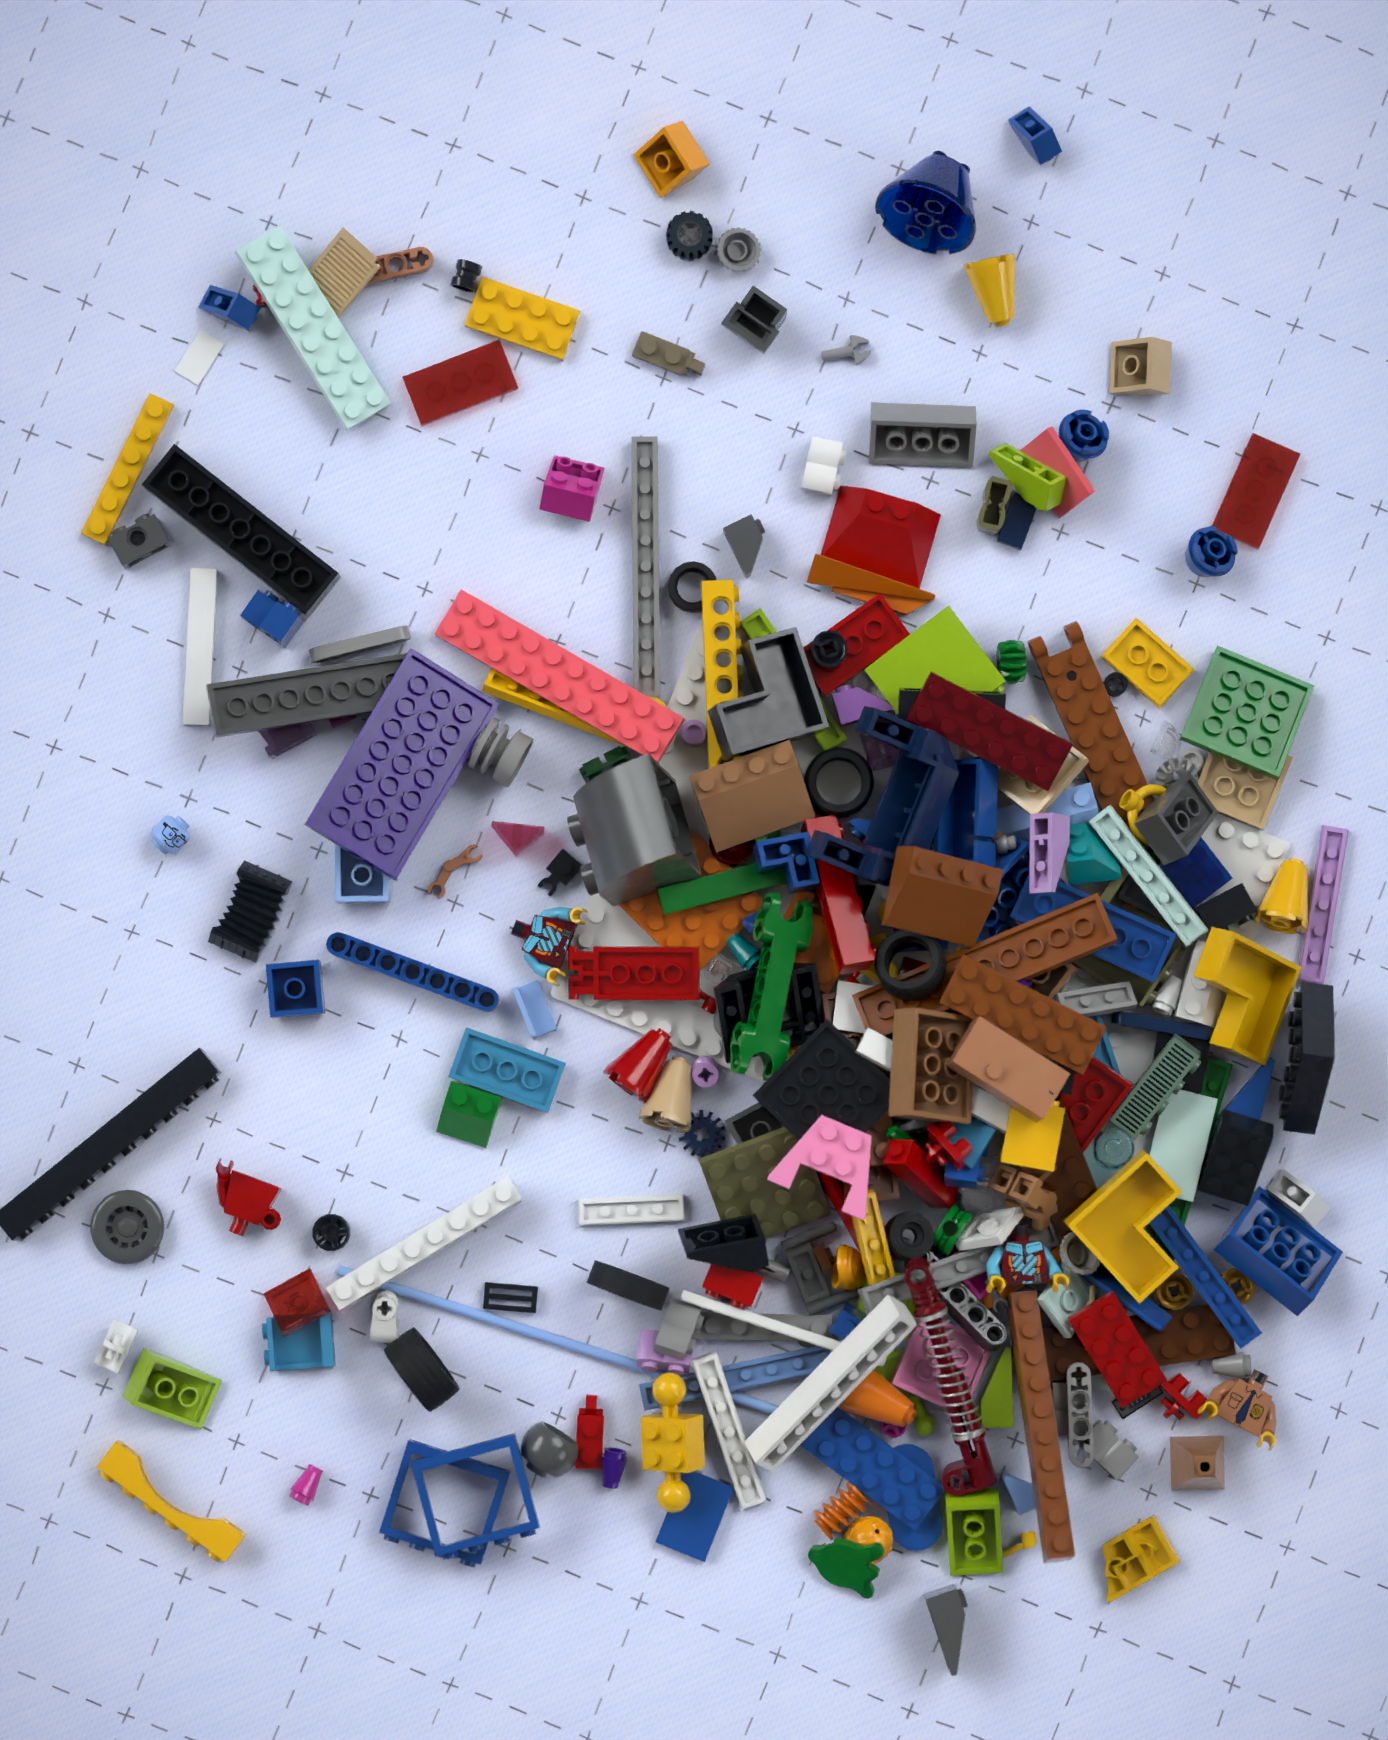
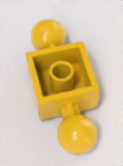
M668 1372L659 1375L652 1387L655 1400L662 1405V1412H655L641 1417L643 1470L665 1471V1481L660 1484L657 1490V1502L663 1510L677 1513L687 1507L691 1497L689 1487L681 1480L680 1473H690L705 1468L703 1415L678 1413V1404L682 1402L686 1395V1384L679 1375Z

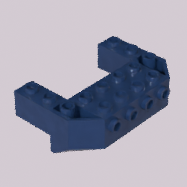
M864 706L854 731L900 750L862 847L826 832L814 830L805 855L872 883L888 887L890 885L897 846H914L929 850L959 771L947 738L935 731L921 728L877 708Z

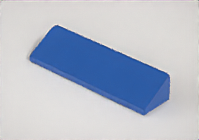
M1101 1264L1093 1273L1085 1276L1081 1275L1106 1294L1113 1290L1122 1306L1158 1332H1163L1172 1319L1169 1313L1148 1298L1138 1303L1113 1274Z

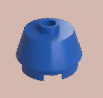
M1076 410L1062 419L1059 426L1058 436L1076 462L1096 458L1107 447L1109 439L1107 424L1104 420L1100 422L1097 417L1091 415L1092 411Z
M1208 526L1192 534L1185 553V560L1189 569L1200 577L1222 576L1233 568L1238 548L1230 534L1225 535L1222 531L1217 530L1216 526Z

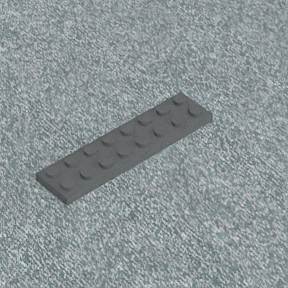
M407 653L207 684L206 690L215 738L371 713Z

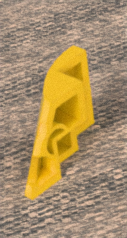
M1155 1515L1148 1517L1103 1544L1108 1602L1114 1601L1181 1562Z

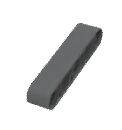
M930 1250L921 1257L929 1263L939 1260ZM904 1261V1268H905V1269H906L907 1263H908L909 1261ZM961 1281L936 1290L939 1293L938 1297L946 1304L947 1313L982 1349L989 1352L999 1349L1007 1337L1006 1328ZM956 1294L959 1296L961 1303H954L949 1295ZM968 1313H975L979 1317V1322L971 1321ZM987 1332L995 1333L998 1341H991L987 1336Z

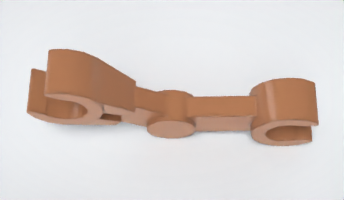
M470 845L458 857L445 861L437 881L429 885L428 893L430 894L432 888L438 885L442 889L438 899L442 898L446 892L444 886L455 868L464 864L479 862L482 859V854L477 858H472L469 855L470 851L477 848L478 845Z

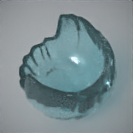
M1110 1128L1099 1131L1093 1140L1092 1156L1103 1169L1108 1171L1121 1169L1134 1157L1135 1145L1132 1142V1138L1122 1129Z

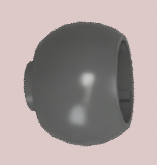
M543 1421L534 1424L528 1429L522 1439L520 1448L521 1455L528 1461L525 1466L543 1478H546L548 1474L553 1477H560L566 1474L574 1466L579 1451L577 1442L564 1432Z

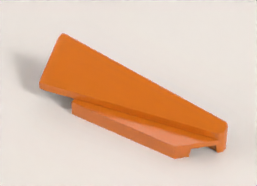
M819 554L814 556L807 583L832 587L831 592L865 603L881 593L892 610L903 615H908L916 609L933 602L936 596L933 593Z

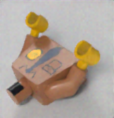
M1254 1369L1248 1383L1236 1378L1235 1380L1228 1379L1214 1387L1205 1404L1198 1409L1199 1414L1204 1410L1209 1412L1208 1421L1217 1415L1257 1437L1261 1434L1257 1442V1447L1259 1448L1263 1441H1266L1269 1444L1268 1451H1271L1276 1443L1274 1436L1277 1423L1275 1404L1272 1401V1396L1262 1391L1269 1376Z

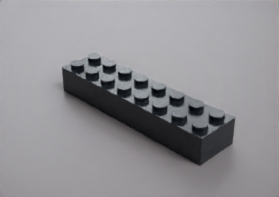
M173 444L141 484L146 491L308 618L341 578L336 570L175 444Z

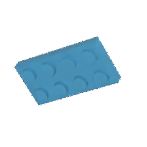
M466 1027L448 1077L548 1113L566 1063Z

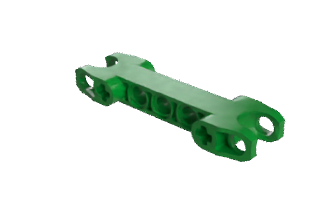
M774 892L766 893L755 918L753 939L762 942L763 945L747 1023L738 1022L733 1030L730 1044L731 1073L745 1074L751 1058L754 1054H758L763 1062L762 1077L764 1081H767L787 1060L790 1036L788 1033L780 1032L796 951L804 953L810 944L813 930L812 902L798 901L792 917L786 921L780 912V894Z

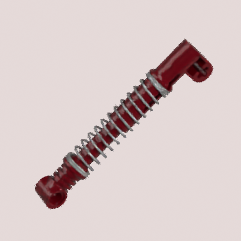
M914 1258L907 1263L904 1277L909 1290L912 1291L911 1296L915 1304L913 1314L917 1327L922 1328L919 1335L926 1338L923 1341V1346L928 1348L926 1356L931 1357L929 1365L935 1367L932 1375L937 1377L935 1384L940 1386L938 1394L943 1396L941 1403L946 1406L944 1413L949 1415L947 1422L952 1425L950 1430L952 1439L959 1446L963 1457L962 1460L947 1464L942 1473V1487L944 1491L950 1495L957 1496L990 1487L998 1480L984 1439L986 1435L985 1426L979 1423L981 1416L976 1414V1410L979 1407L973 1404L976 1397L970 1395L972 1387L967 1385L969 1377L964 1376L966 1368L956 1367V1364L962 1362L963 1358H953V1354L958 1353L960 1348H950V1345L955 1343L957 1339H947V1335L951 1334L954 1329H944V1325L948 1324L951 1319H941L948 1309L946 1304L938 1297L939 1293L936 1291V1285H934L932 1266L924 1258ZM920 1269L926 1275L923 1278L917 1279L912 1276L911 1272ZM919 1322H920V1323H922V1322L925 1323L926 1326H920V1325H919ZM927 1329L929 1336H923L922 1332ZM930 1339L932 1346H927L925 1342ZM932 1348L934 1349L935 1356L928 1354ZM936 1358L938 1365H932V1360ZM937 1368H940L941 1371L939 1375L934 1373ZM970 1439H972L975 1451L972 1449ZM965 1469L968 1472L969 1482H966L965 1476L962 1475ZM951 1476H956V1478L960 1479V1481L955 1482L954 1478H951Z

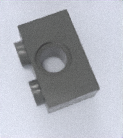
M147 513L135 519L136 523L128 528L121 526L112 531L113 536L108 538L125 569L172 545L155 514L150 516ZM138 533L144 534L145 541L143 544L138 546L132 544L134 535Z

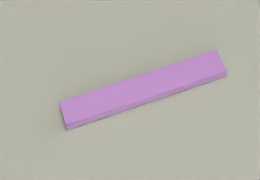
M1322 825L1308 906V926L1304 933L1299 966L1302 968L1297 981L1324 984L1349 829Z

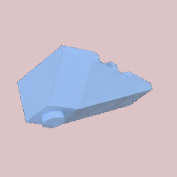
M1091 782L1065 789L1045 813L1053 812L1070 816V825L1087 823L1092 826L1088 821L1099 814ZM1016 804L997 809L996 832H1003L1007 837L1017 835L1024 840H1030V815Z

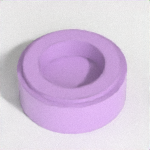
M689 720L682 726L681 738L686 745L697 747L706 740L707 729L702 722Z

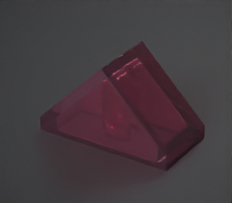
M492 821L491 824L493 830L515 857L545 834L544 826Z

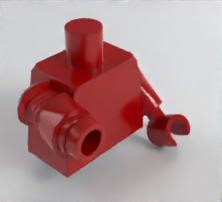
M219 1158L216 1165V1189L219 1204L224 1208V1213L234 1216L229 1231L244 1237L249 1222L255 1225L262 1224L267 1230L276 1229L280 1225L281 1217L278 1211L272 1208V1205L282 1188L232 1170L234 1165L232 1160H230L229 1166L225 1167L221 1164L222 1158Z

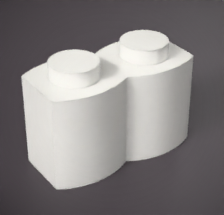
M812 436L801 490L832 496L833 490L838 491L841 475L836 474L838 464L844 465L847 451L842 449V442Z

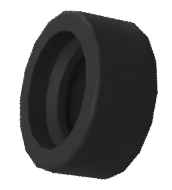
M695 561L686 562L676 567L670 575L668 583L669 596L674 605L682 611L690 613L701 612L702 600L692 603L681 598L677 589L678 581L688 572L700 573L707 581L717 579L713 571L705 564Z

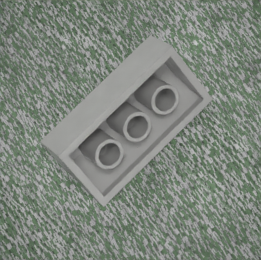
M871 402L869 463L973 467L977 425L976 406Z

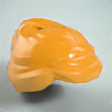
M846 1244L837 1247L831 1275L834 1289L852 1291L868 1282L860 1252Z

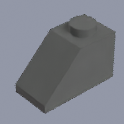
M752 514L723 528V533L746 578L751 576L763 541L762 534L765 533L759 518L754 520Z

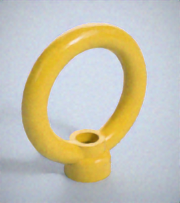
M1155 784L1143 786L1136 792L1132 789L1127 790L1119 803V806L1127 811L1128 823L1132 833L1141 843L1147 846L1150 845L1139 833L1134 823L1138 819V812L1144 805L1143 799L1149 795L1160 796L1167 790V788Z

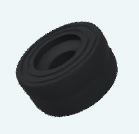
M908 1211L892 1217L884 1227L890 1255L898 1260L910 1261L914 1258L922 1257L932 1247L934 1241L933 1228L928 1219L917 1212ZM905 1229L911 1230L914 1234V1241L911 1244L903 1240L902 1233Z

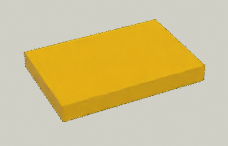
M1137 618L1128 625L1101 656L1114 670L1123 674L1127 681L1158 709L1163 706L1195 670Z

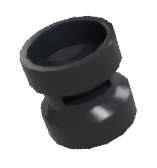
M458 259L456 263L457 272L452 277L450 285L456 289L474 293L477 288L476 278L481 274L482 266L472 261Z

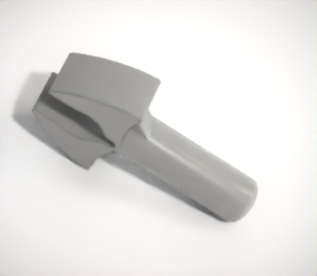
M850 335L851 342L848 346L822 351L821 358L823 361H829L850 356L855 359V365H858L871 354V350L859 353L854 349L858 345L869 344V340L860 336Z

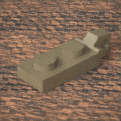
M641 331L632 353L634 358L677 375L687 376L688 371L702 375L705 368V363L694 359L695 353L689 349Z

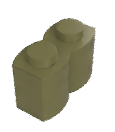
M994 476L988 480L983 492V506L977 517L978 532L996 536L1001 530L1005 520V506L1011 495L1010 480Z

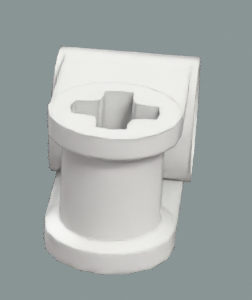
M385 1290L377 1294L372 1308L370 1341L375 1343H392V1341L398 1338L399 1334L398 1298L392 1291ZM383 1301L387 1302L389 1309H384Z

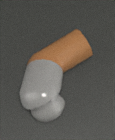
M997 831L996 838H992V843H996L997 854L1004 855L1008 850H1015L1017 848L1015 836L1007 837L1003 832Z

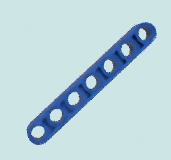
M333 933L327 939L326 946L328 951L338 958L484 1012L494 1011L499 1005V995L495 990L344 933ZM339 937L344 938L346 941L345 949L341 952H335L332 948L333 941ZM361 947H368L371 951L370 958L366 961H360L357 958V951ZM386 956H392L395 959V966L391 970H384L382 968L381 962ZM411 965H417L420 968L419 977L413 980L409 979L406 976L407 968ZM436 974H441L445 978L444 986L439 989L431 986V978ZM465 983L469 986L470 992L468 996L459 998L455 993V989L459 984ZM487 992L492 993L495 998L493 1005L490 1007H484L480 1003V997Z

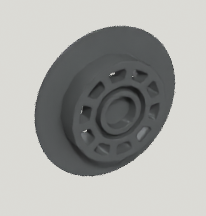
M134 1190L117 1191L105 1197L95 1208L90 1223L91 1237L98 1251L107 1259L119 1264H135L150 1257L159 1247L164 1235L163 1215L158 1205L149 1196ZM128 1206L134 1207V1211H128ZM122 1207L123 1212L118 1214L116 1210ZM139 1210L144 1214L143 1217L138 1214ZM111 1215L115 1217L112 1223L109 1222ZM145 1220H147L148 1228L144 1226ZM108 1226L112 1227L111 1234L108 1233ZM143 1232H147L146 1237L143 1239ZM116 1237L118 1239L117 1244L111 1238ZM138 1240L140 1244L134 1247L133 1242ZM123 1242L128 1243V1248L121 1247Z

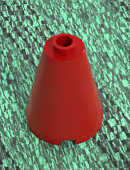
M660 1028L657 1031L649 1030L604 1069L603 1073L610 1075L608 1078L631 1096L635 1093L639 1096L637 1100L645 1103L672 1047V1043L669 1041L671 1036Z

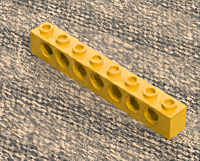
M733 580L701 582L709 768L720 765L723 757L708 710L716 704L743 697V691H738V681H742V665H737V655L741 654V639H736L735 628H740V612H735L734 602H739V587L734 586ZM718 601H723L728 605V612L719 615L714 611L713 605ZM719 627L726 628L729 631V638L725 641L718 640L714 634L715 630ZM724 653L730 657V664L727 667L717 665L715 659L718 654ZM720 680H727L731 683L732 689L729 693L723 694L718 691L717 683Z

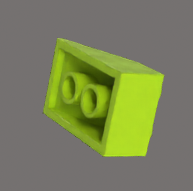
M143 1347L122 1396L133 1406L202 1429L222 1380L171 1357Z
M998 1487L984 1488L957 1496L945 1492L950 1576L1003 1573Z

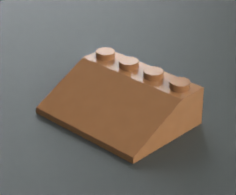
M790 740L689 776L716 853L803 822L805 819L816 817Z
M916 1007L894 1010L888 1116L912 1120L971 1124L973 1083L947 1067L946 1064L973 1021L972 1019L964 1015Z

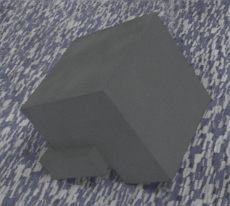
M752 286L741 304L736 301L721 322V325L765 354L778 336L779 327L787 318V309L755 286Z

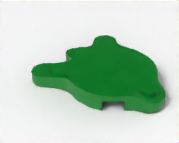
M841 1538L834 1539L833 1543L827 1545L826 1543L813 1545L808 1552V1557L815 1564L821 1576L829 1583L855 1590L861 1597L869 1599L873 1596L875 1590L872 1580L877 1578L880 1573L879 1567L871 1562L882 1557L884 1548L880 1543L860 1545Z

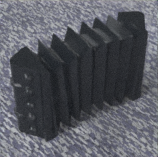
M244 860L236 873L240 882L235 883L234 885L237 889L232 890L235 895L230 898L233 905L226 906L229 912L223 913L225 919H218L221 924L220 926L212 927L208 942L215 944L220 949L237 954L242 959L245 958L257 963L262 953L260 947L267 946L264 939L272 938L270 931L276 930L273 923L281 921L276 914L283 912L279 904L286 903L281 896L288 895L293 881Z

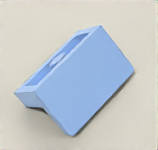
M538 980L513 988L514 995L532 1039L557 1030Z

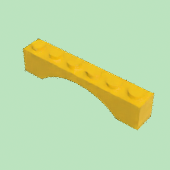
M120 1440L115 1441L97 1466L101 1470V1477L110 1483H113L115 1480L123 1486L121 1491L132 1499L135 1496L144 1502L142 1506L153 1515L157 1512L165 1517L163 1522L175 1531L178 1528L187 1534L185 1538L197 1547L201 1544L207 1548L206 1554L217 1562H220V1560L226 1562L247 1535L226 1518L209 1519L197 1517L171 1505L157 1492L149 1481L141 1456Z

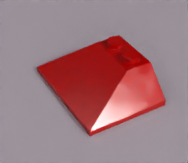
M840 486L821 555L920 589L941 514L916 502L867 488Z

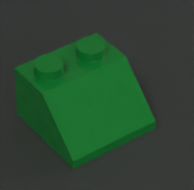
M451 1081L436 1132L487 1148L503 1098Z

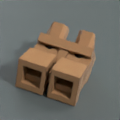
M1002 1163L998 1164L987 1186L999 1195L1007 1198L1004 1200L1005 1208H1022L1025 1215L1019 1223L1026 1222L1032 1218L1033 1228L1042 1231L1050 1226V1216L1058 1212V1205H1056L1057 1196L1054 1192L1041 1188L1043 1181Z

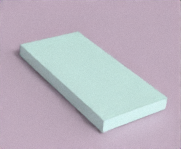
M1180 1090L1176 1095L1171 1093L1166 1099L1169 1104L1158 1117L1149 1156L1182 1191L1177 1199L1193 1202L1218 1099Z

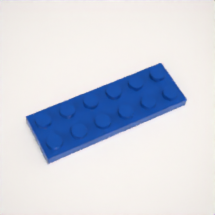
M1028 874L1009 916L1026 923L1091 895L1059 880L1054 893L1029 894ZM1101 900L1118 943L1092 954L1155 983L1177 934Z
M838 1406L800 1444V1446L914 1531H916L944 1492L940 1482L850 1415L841 1411Z

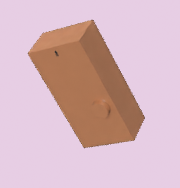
M980 1016L971 1022L946 1064L950 1069L1035 1123L1044 1119L1070 1075L1069 1072Z

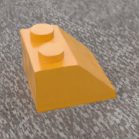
M683 121L664 126L633 154L660 198L694 179L710 165Z

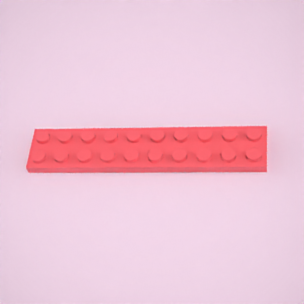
M462 589L434 633L447 643L640 755L650 754L658 763L685 720L684 717Z

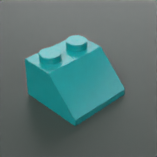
M1087 823L1070 825V843L1064 860L1068 884L1075 885L1122 879L1117 857L1095 829Z

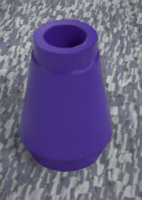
M612 1447L605 1448V1453L602 1454L603 1487L618 1488L628 1460L625 1450Z

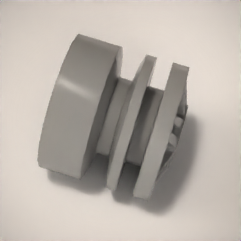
M493 718L478 736L472 748L468 766L475 769L481 760L484 761L480 769V773L484 775L492 765L495 767L492 779L509 787L519 772L534 739L520 731H517L511 740L506 738L509 731V726L506 724L499 733H496L500 721Z

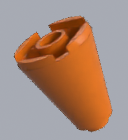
M875 1369L839 1404L840 1410L845 1413L899 1427H904L906 1424L910 1425L916 1415L914 1403Z

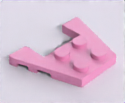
M821 1115L769 1174L767 1180L790 1189L800 1164L848 1183L852 1187L841 1212L864 1221L866 1216L871 1135Z

